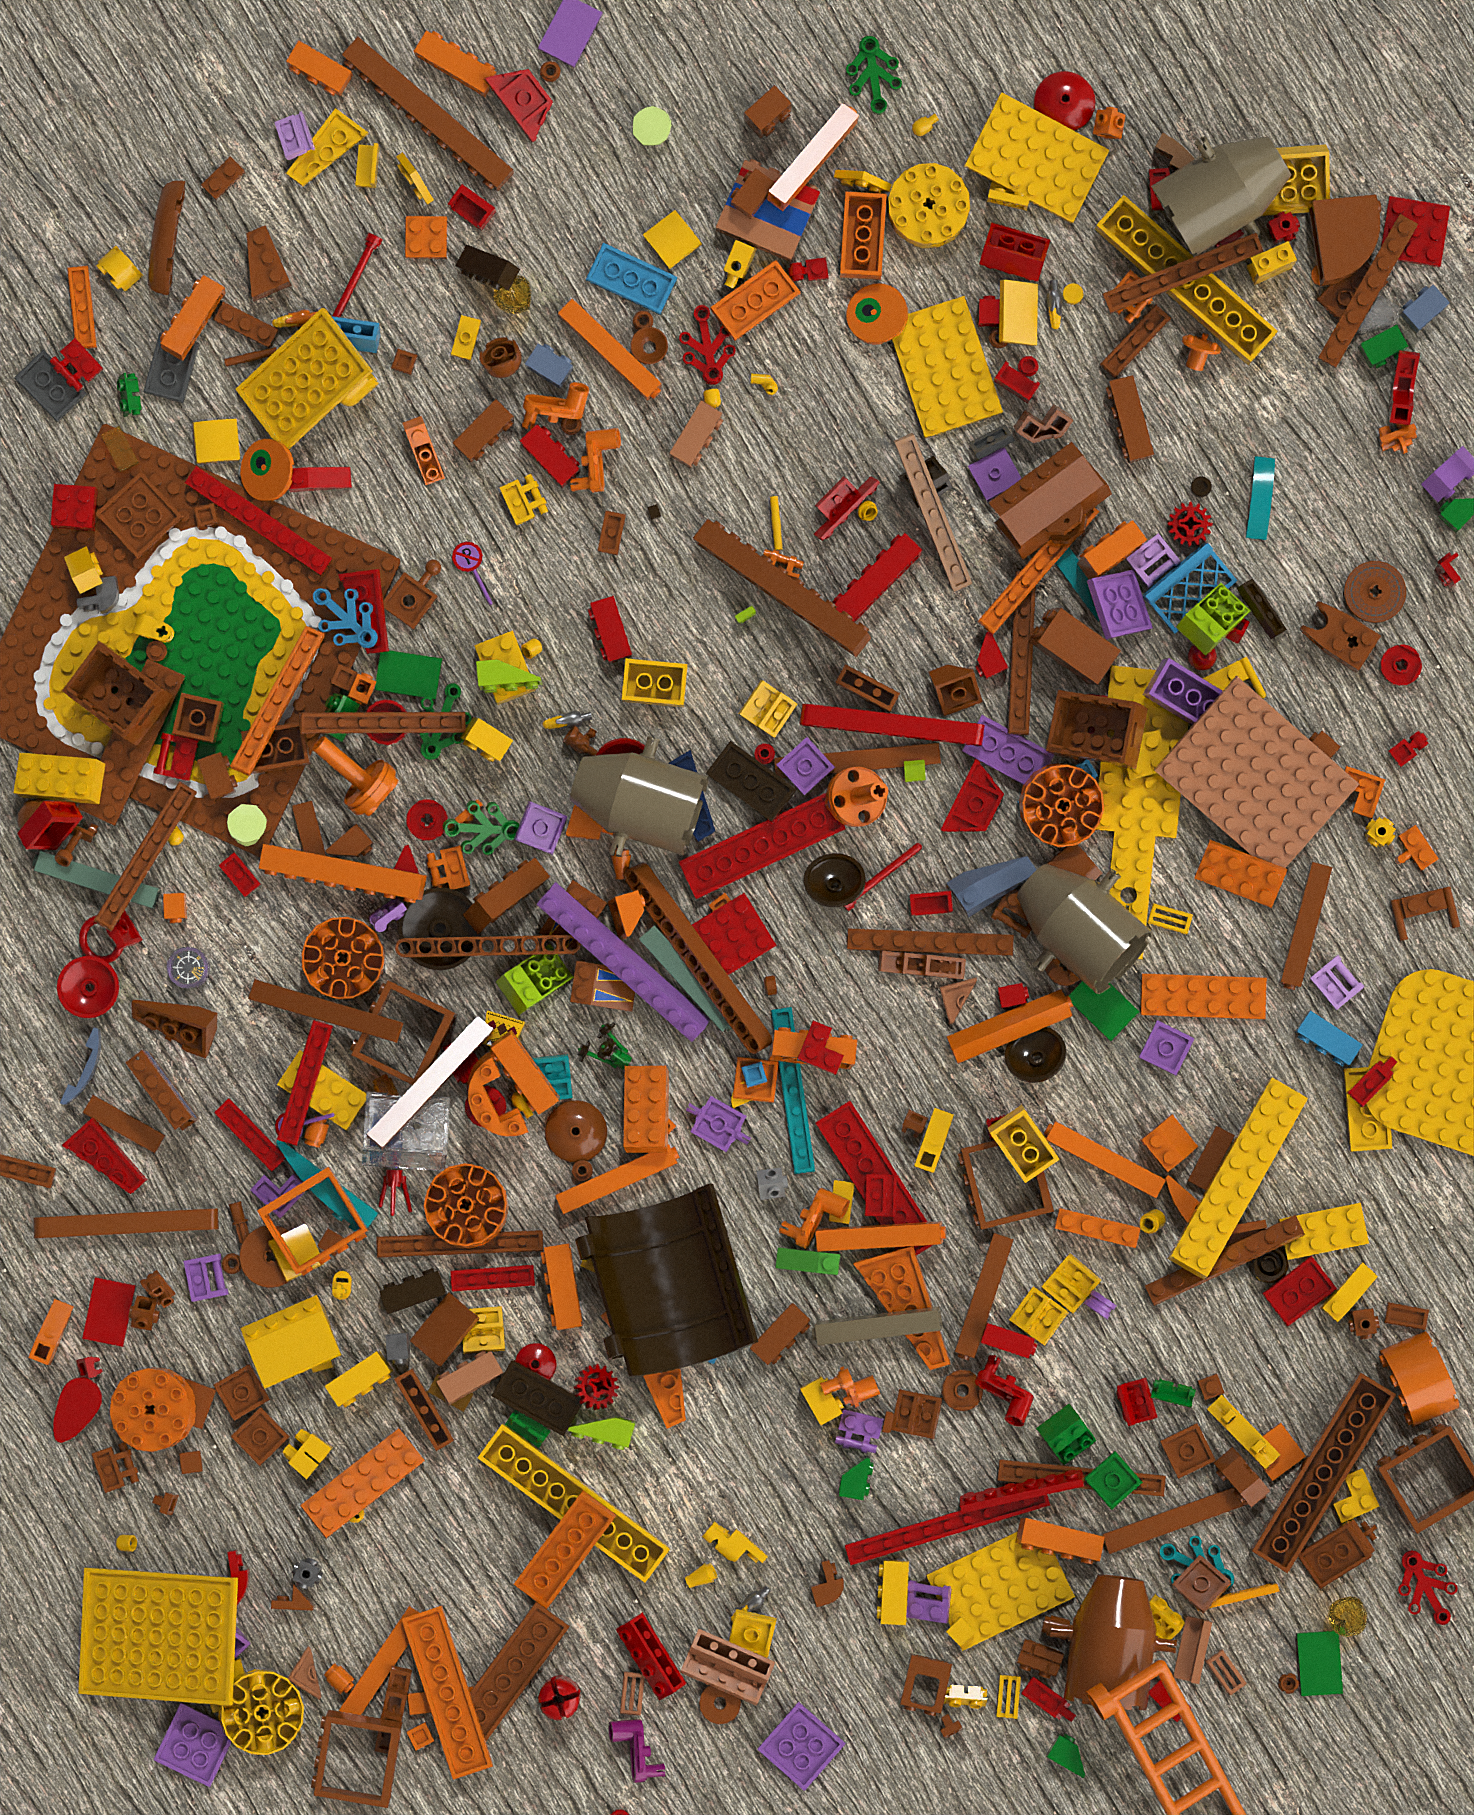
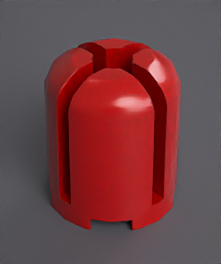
M556 1675L547 1679L538 1695V1703L541 1704L540 1710L549 1719L556 1721L562 1720L563 1717H571L577 1711L581 1699L580 1688L577 1683L564 1675ZM556 1691H558L560 1695L566 1696L563 1698V1702H558V1700H555L554 1697L557 1695Z

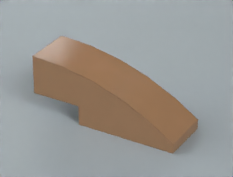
M1162 133L1154 148L1155 152L1171 160L1168 168L1174 171L1195 159L1180 143L1165 133Z

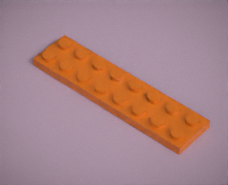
M439 1606L403 1618L404 1629L453 1780L493 1767L443 1607Z

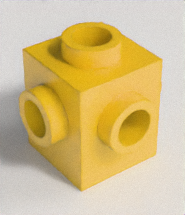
M1380 817L1376 820L1371 819L1365 827L1367 832L1364 836L1368 838L1367 842L1376 848L1377 846L1381 848L1385 844L1389 846L1395 838L1393 833L1396 829L1392 827L1394 824L1385 817L1383 819ZM1379 828H1382V829L1385 830V834H1384V835H1379V834H1378V829H1379Z

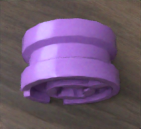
M1092 1290L1090 1298L1086 1299L1084 1304L1108 1320L1110 1317L1109 1313L1117 1305Z

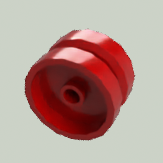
M384 699L376 701L366 712L407 711L396 701ZM367 733L371 740L384 745L398 743L407 734Z

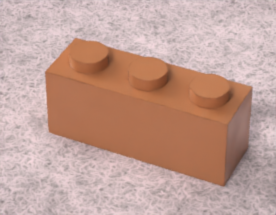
M700 401L671 449L669 456L690 469L693 464L697 466L703 456L700 454L704 447L708 448L713 440L711 434L714 429L718 431L724 421L721 419L722 413Z
M482 1351L474 1356L476 1360L470 1363L465 1361L456 1366L457 1370L451 1374L447 1371L438 1376L439 1380L436 1381V1385L448 1406L503 1375V1371L491 1351L488 1353Z

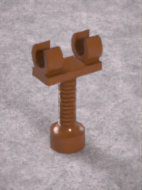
M91 823L88 830L76 826L70 833L73 835L65 849L58 851L55 861L61 866L68 867L73 860L71 853L79 840L83 839L91 843L99 826Z

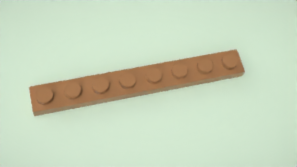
M911 433L893 441L952 591L955 592L971 585V578L915 435Z

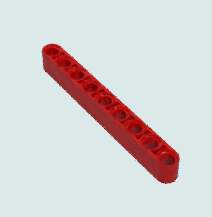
M802 704L800 725L973 746H982L985 725L978 723L814 704Z

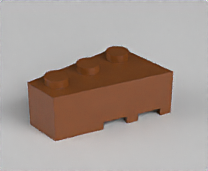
M266 225L246 233L253 301L255 302L292 286Z

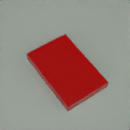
M1310 1256L1264 1291L1262 1295L1288 1327L1337 1288L1316 1260Z
M95 1277L82 1339L124 1347L130 1319L128 1318L129 1310L133 1304L136 1285Z

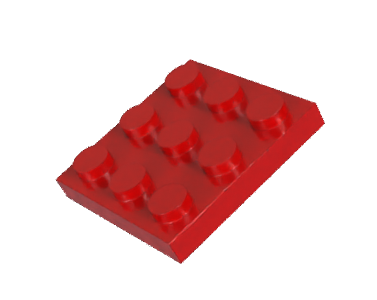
M1389 196L1381 246L1401 214L1418 225L1397 261L1440 268L1450 206Z
M745 893L692 924L727 975L732 974L777 946Z

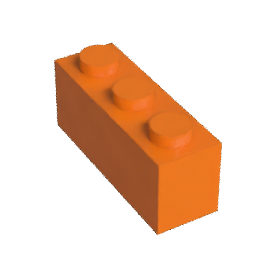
M299 40L286 60L289 66L288 69L296 75L300 73L305 75L308 82L315 86L317 84L325 87L323 90L332 96L335 94L341 96L353 77L352 71Z

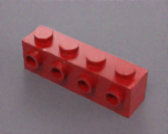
M643 1612L615 1629L659 1701L687 1684Z

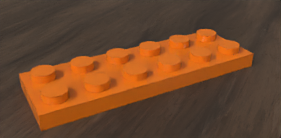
M1142 973L1140 1015L1266 1019L1267 978Z
M398 1428L302 1503L300 1507L327 1539L424 1463L425 1460Z
M582 1491L513 1585L547 1609L614 1520L616 1514L585 1491Z

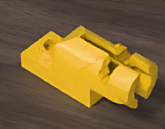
M714 1522L702 1535V1538L708 1543L718 1539L715 1549L729 1561L736 1562L746 1550L749 1551L747 1555L756 1563L758 1561L763 1563L768 1557L737 1528L730 1535L729 1530Z

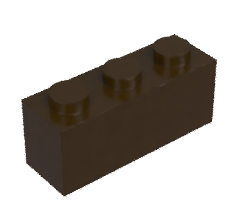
M467 244L455 267L461 270L460 274L470 280L474 277V280L483 285L489 283L490 287L498 291L501 288L509 291L520 271L510 261Z
M434 1268L423 1271V1276L415 1278L414 1275L403 1278V1283L395 1285V1282L382 1285L383 1290L379 1292L387 1315L447 1294L440 1270L434 1271Z

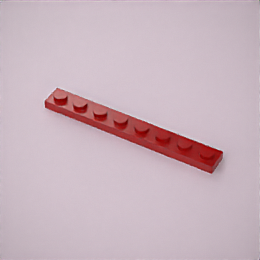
M196 466L185 481V484L320 576H322L333 560L323 551Z

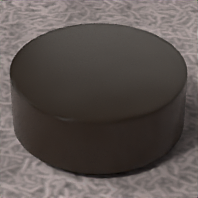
M1200 476L1192 481L1190 488L1194 496L1203 498L1210 493L1212 485L1208 478Z

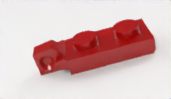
M1392 1056L1384 1063L1379 1060L1357 1081L1347 1094L1363 1107L1392 1078L1393 1072L1391 1069L1397 1064V1061Z
M1032 1676L1021 1692L1022 1695L1054 1718L1060 1720L1063 1716L1072 1722L1076 1717V1714L1068 1709L1071 1704L1034 1676Z

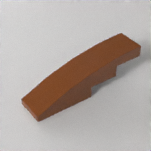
M880 951L878 972L964 979L966 959Z
M397 1666L391 1667L381 1719L402 1722L412 1675L411 1669ZM378 1731L374 1751L388 1754L391 1733Z

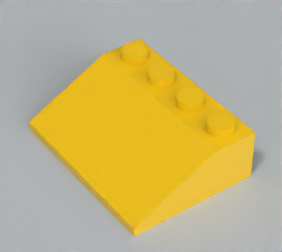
M1326 144L1276 148L1288 167L1291 177L1262 216L1276 215L1285 211V214L1289 212L1292 214L1308 213V206L1312 201L1330 199L1329 150Z
M317 1295L240 1328L264 1389L341 1356L325 1308Z

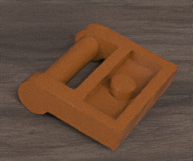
M1014 889L1003 896L991 918L994 920L998 919L1019 932L1021 937L1026 939L1032 930L1030 924L1028 923L1025 927L1001 912L1005 907L1028 921L1017 899L1019 891Z

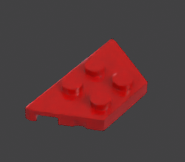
M525 69L484 78L485 82L531 143L536 141V136L546 119V114L550 110L553 101L530 70Z
M975 759L940 831L986 832L1004 793L983 768L979 760Z

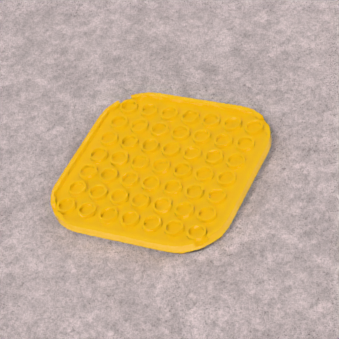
M1425 969L1416 971L1403 978L1396 985L1389 998L1367 1071L1379 1060L1384 1063L1390 1056L1397 1061V1064L1391 1069L1393 1072L1392 1078L1366 1103L1370 1114L1373 1115V1118L1385 1127L1474 1156V981L1440 970Z

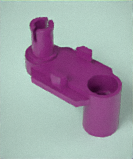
M642 1720L610 1721L608 1726L610 1741L630 1742L633 1783L645 1782L650 1777H665V1771L663 1772L665 1770L664 1763L645 1764V1757L651 1756V1748L644 1744Z

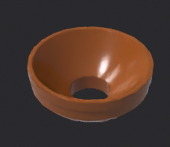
M644 327L633 335L631 351L639 362L648 365L655 364L665 357L668 351V341L664 333L659 329ZM653 342L656 346L655 351L650 354L646 353L643 349L645 343Z

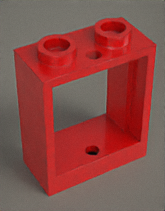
M43 801L17 834L26 849L57 850L82 820L83 816L74 802ZM52 822H55L47 832H44Z
M987 1322L980 1343L1028 1359L1030 1355L1034 1356L1037 1348V1343H1034L1035 1338Z

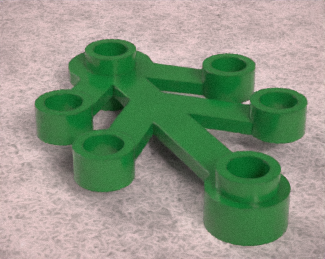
M865 36L859 43V54L852 63L847 65L846 73L851 77L856 76L858 67L866 57L868 66L857 81L850 85L849 93L854 97L859 96L861 88L870 77L873 94L870 108L874 114L881 115L887 109V102L881 97L878 76L889 83L890 88L895 91L901 88L902 80L899 77L892 76L877 65L875 56L884 61L887 68L892 71L898 68L899 61L896 57H891L879 48V41L875 37ZM866 44H872L873 48L871 50L866 49ZM892 60L897 63L894 67L889 65V62ZM849 67H855L856 71L850 73L848 69ZM896 80L900 83V85L898 87H894L892 85V82ZM858 87L859 92L853 93L851 89ZM881 104L883 108L876 110L875 105Z
M451 683L445 686L444 695L446 699L441 712H450L454 700L458 699L461 695L459 685ZM451 688H455L457 690L456 695L453 696L450 694ZM430 697L422 698L420 706L425 712H435L433 700ZM428 699L430 701L429 707L423 705L424 700ZM465 712L468 716V721L465 722V725L469 724L472 719L468 712ZM419 733L423 741L420 751L422 756L428 760L436 759L440 755L441 749L454 743L460 744L464 741L461 739L457 742L454 739L455 734L462 736L463 733H452L451 737L439 741L441 733H432L431 738L428 733ZM430 745L435 748L433 753L428 752Z
M469 801L466 809L481 824L458 823L455 819H447L443 823V831L450 837L457 836L459 832L478 833L470 841L465 840L461 843V849L465 854H471L475 847L491 834H499L491 842L485 841L481 844V851L485 855H491L494 849L505 840H514L519 827L517 821L506 819L496 802H489L486 810L490 815L495 816L501 825H492L482 813L476 801ZM472 805H476L474 810H470ZM496 806V809L491 812L490 808ZM449 824H454L453 828L447 829ZM509 827H513L511 832H507ZM470 844V849L465 850V846ZM487 845H490V849L488 851H485V847Z

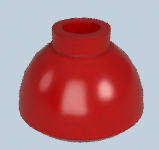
M1193 645L1189 650L1188 660L1195 669L1208 670L1214 666L1217 660V653L1215 648H1213L1205 656Z

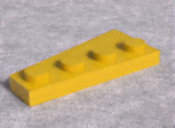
M335 108L312 138L315 150L311 149L307 153L300 155L286 172V175L304 187L369 133Z

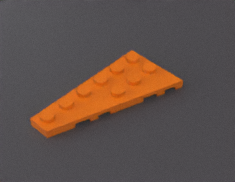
M914 1246L903 1247L853 1263L867 1284L876 1293L877 1298L888 1313L933 1307ZM941 1331L905 1335L930 1370L950 1365L951 1362Z

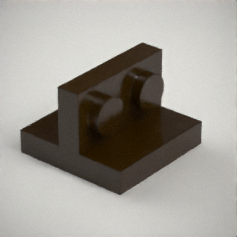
M934 456L926 459L925 464L938 496L953 488L949 481L948 473ZM905 472L898 477L907 489L915 506L919 508Z

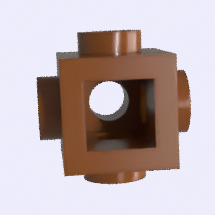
M137 1295L134 1306H131L128 1318H132L131 1327L152 1331L153 1324L158 1323L160 1311H157L158 1299Z
M1373 1308L1350 1311L1352 1319L1348 1320L1350 1333L1354 1332V1336H1360V1340L1372 1338V1334L1377 1333V1328H1380L1378 1316H1374ZM1365 1320L1366 1327L1363 1328L1362 1322Z

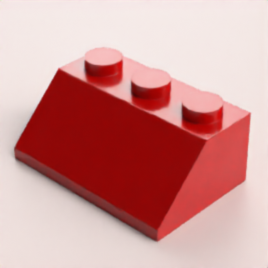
M991 222L979 264L990 269H997L1007 274L1017 275L1027 280L1038 282L1050 239Z

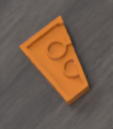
M681 1368L644 1375L645 1382L666 1428L668 1429L686 1421Z

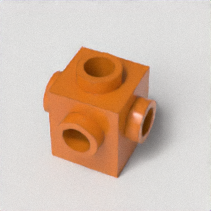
M1115 107L1097 110L1093 134L1104 139H1121L1126 115L1118 112V109Z

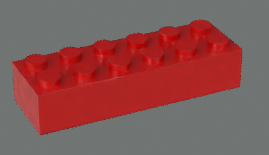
M906 533L902 536L898 534L890 542L891 547L887 551L883 549L876 556V562L873 565L869 563L861 571L862 577L859 580L854 578L847 585V592L844 595L840 593L834 598L832 602L837 606V611L840 613L845 611L853 618L852 621L855 623L922 555L923 550Z

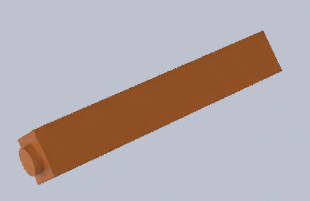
M1315 862L1310 863L1279 983L1283 984L1285 989L1295 991V988H1300L1302 985L1333 867Z
M996 1233L992 1234L954 1352L958 1353L957 1357L969 1361L970 1357L975 1358L1014 1239Z

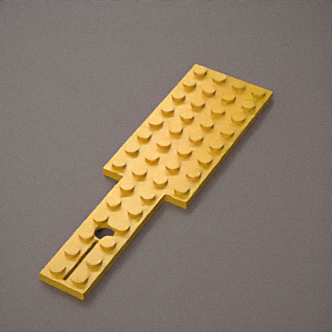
M1111 665L1108 698L1133 701L1148 708L1143 734L1160 730L1167 755L1188 731V723L1143 696L1156 670ZM1114 730L1108 731L1109 737L1114 736ZM1100 762L1098 785L1103 793L1104 812L1095 830L1114 832L1110 869L1115 870L1116 874L1119 873L1121 876L1112 886L1109 894L1146 925L1155 837L1176 839L1181 793L1158 773L1129 780L1126 768ZM1130 887L1135 890L1137 896L1133 903L1122 901L1120 893L1124 888ZM1143 953L1140 955L1138 959H1143Z

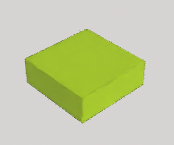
M750 606L735 615L737 623L742 624L755 616L756 611L754 607Z
M924 760L904 761L905 782L926 780Z

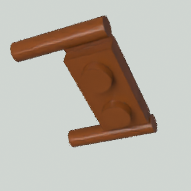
M1451 886L1390 901L1400 941L1408 939L1403 919L1443 909H1448L1452 928L1461 927Z

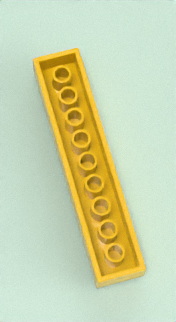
M1125 195L1116 202L1095 227V230L1146 276L1193 258L1185 248ZM1213 273L1166 292L1248 366L1278 332Z
M1273 1077L1267 1081L1167 1259L1203 1280L1208 1277L1305 1105L1307 1097Z
M504 1423L477 1457L560 1520L582 1491H585L616 1514V1517L596 1542L595 1546L644 1583H646L670 1550L668 1545Z

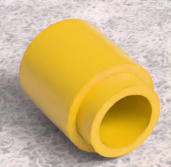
M1157 1209L1147 1212L1140 1218V1228L1148 1234L1160 1230L1166 1223L1165 1215Z

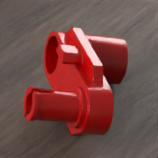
M989 1355L984 1370L979 1371L975 1384L994 1396L1009 1402L1010 1404L1004 1417L1005 1421L1013 1426L1022 1427L1026 1421L1034 1396L1015 1385L1017 1380L1015 1377L1007 1375L1006 1379L995 1375L1001 1359L997 1357L995 1361L996 1356Z

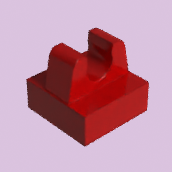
M91 1356L76 1360L80 1377L89 1379L97 1377L96 1375L103 1372L102 1369L96 1370L94 1368V1363L100 1361L99 1357Z

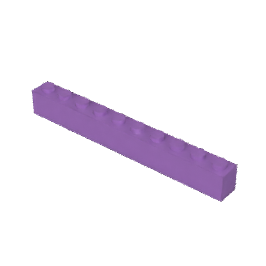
M555 882L540 898L537 905L691 1042L706 1028L710 1019L559 884Z

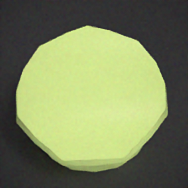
M654 106L642 109L634 116L633 135L643 145H661L670 134L672 125L669 115L666 111Z
M241 804L228 815L227 827L231 837L244 846L255 844L263 835L267 825V818L256 805Z

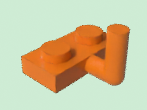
M1416 825L1398 836L1407 851L1396 857L1395 862L1397 864H1402L1412 857L1420 871L1438 860V857Z

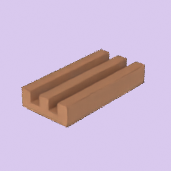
M1223 1649L1205 1661L1230 1696L1247 1684ZM1220 1656H1222L1224 1660L1227 1662L1229 1667L1232 1669L1234 1674L1241 1682L1240 1684H1236L1232 1676L1229 1674L1227 1669L1219 1660ZM1213 1661H1216L1218 1666L1221 1668L1223 1673L1226 1675L1228 1680L1233 1685V1689H1230L1224 1679L1221 1677L1219 1672L1212 1664Z
M624 1671L620 1714L641 1716L645 1680L642 1673ZM629 1676L632 1677L629 1710H625ZM636 1677H639L640 1686L637 1711L633 1710L635 1696Z

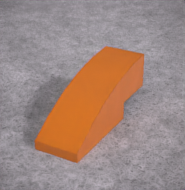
M1166 1175L1164 1179L1166 1180L1165 1183L1171 1200L1180 1216L1188 1223L1199 1201L1172 1177Z

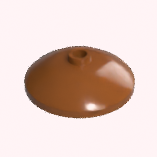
M579 1100L568 1101L556 1107L548 1117L545 1137L549 1148L559 1158L573 1163L580 1160L588 1161L595 1157L604 1147L607 1139V1124L602 1113L592 1104ZM574 1127L579 1128L580 1133L578 1135L572 1134Z

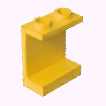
M1288 241L1251 257L1252 263L1247 265L1246 268L1254 285L1292 269L1297 259Z

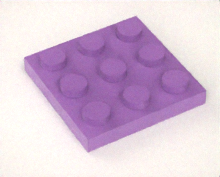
M1134 570L1087 580L1106 640L1153 628Z
M798 1701L757 1750L805 1791L846 1743Z
M181 1702L155 1755L154 1761L211 1787L232 1742L223 1733L219 1720Z

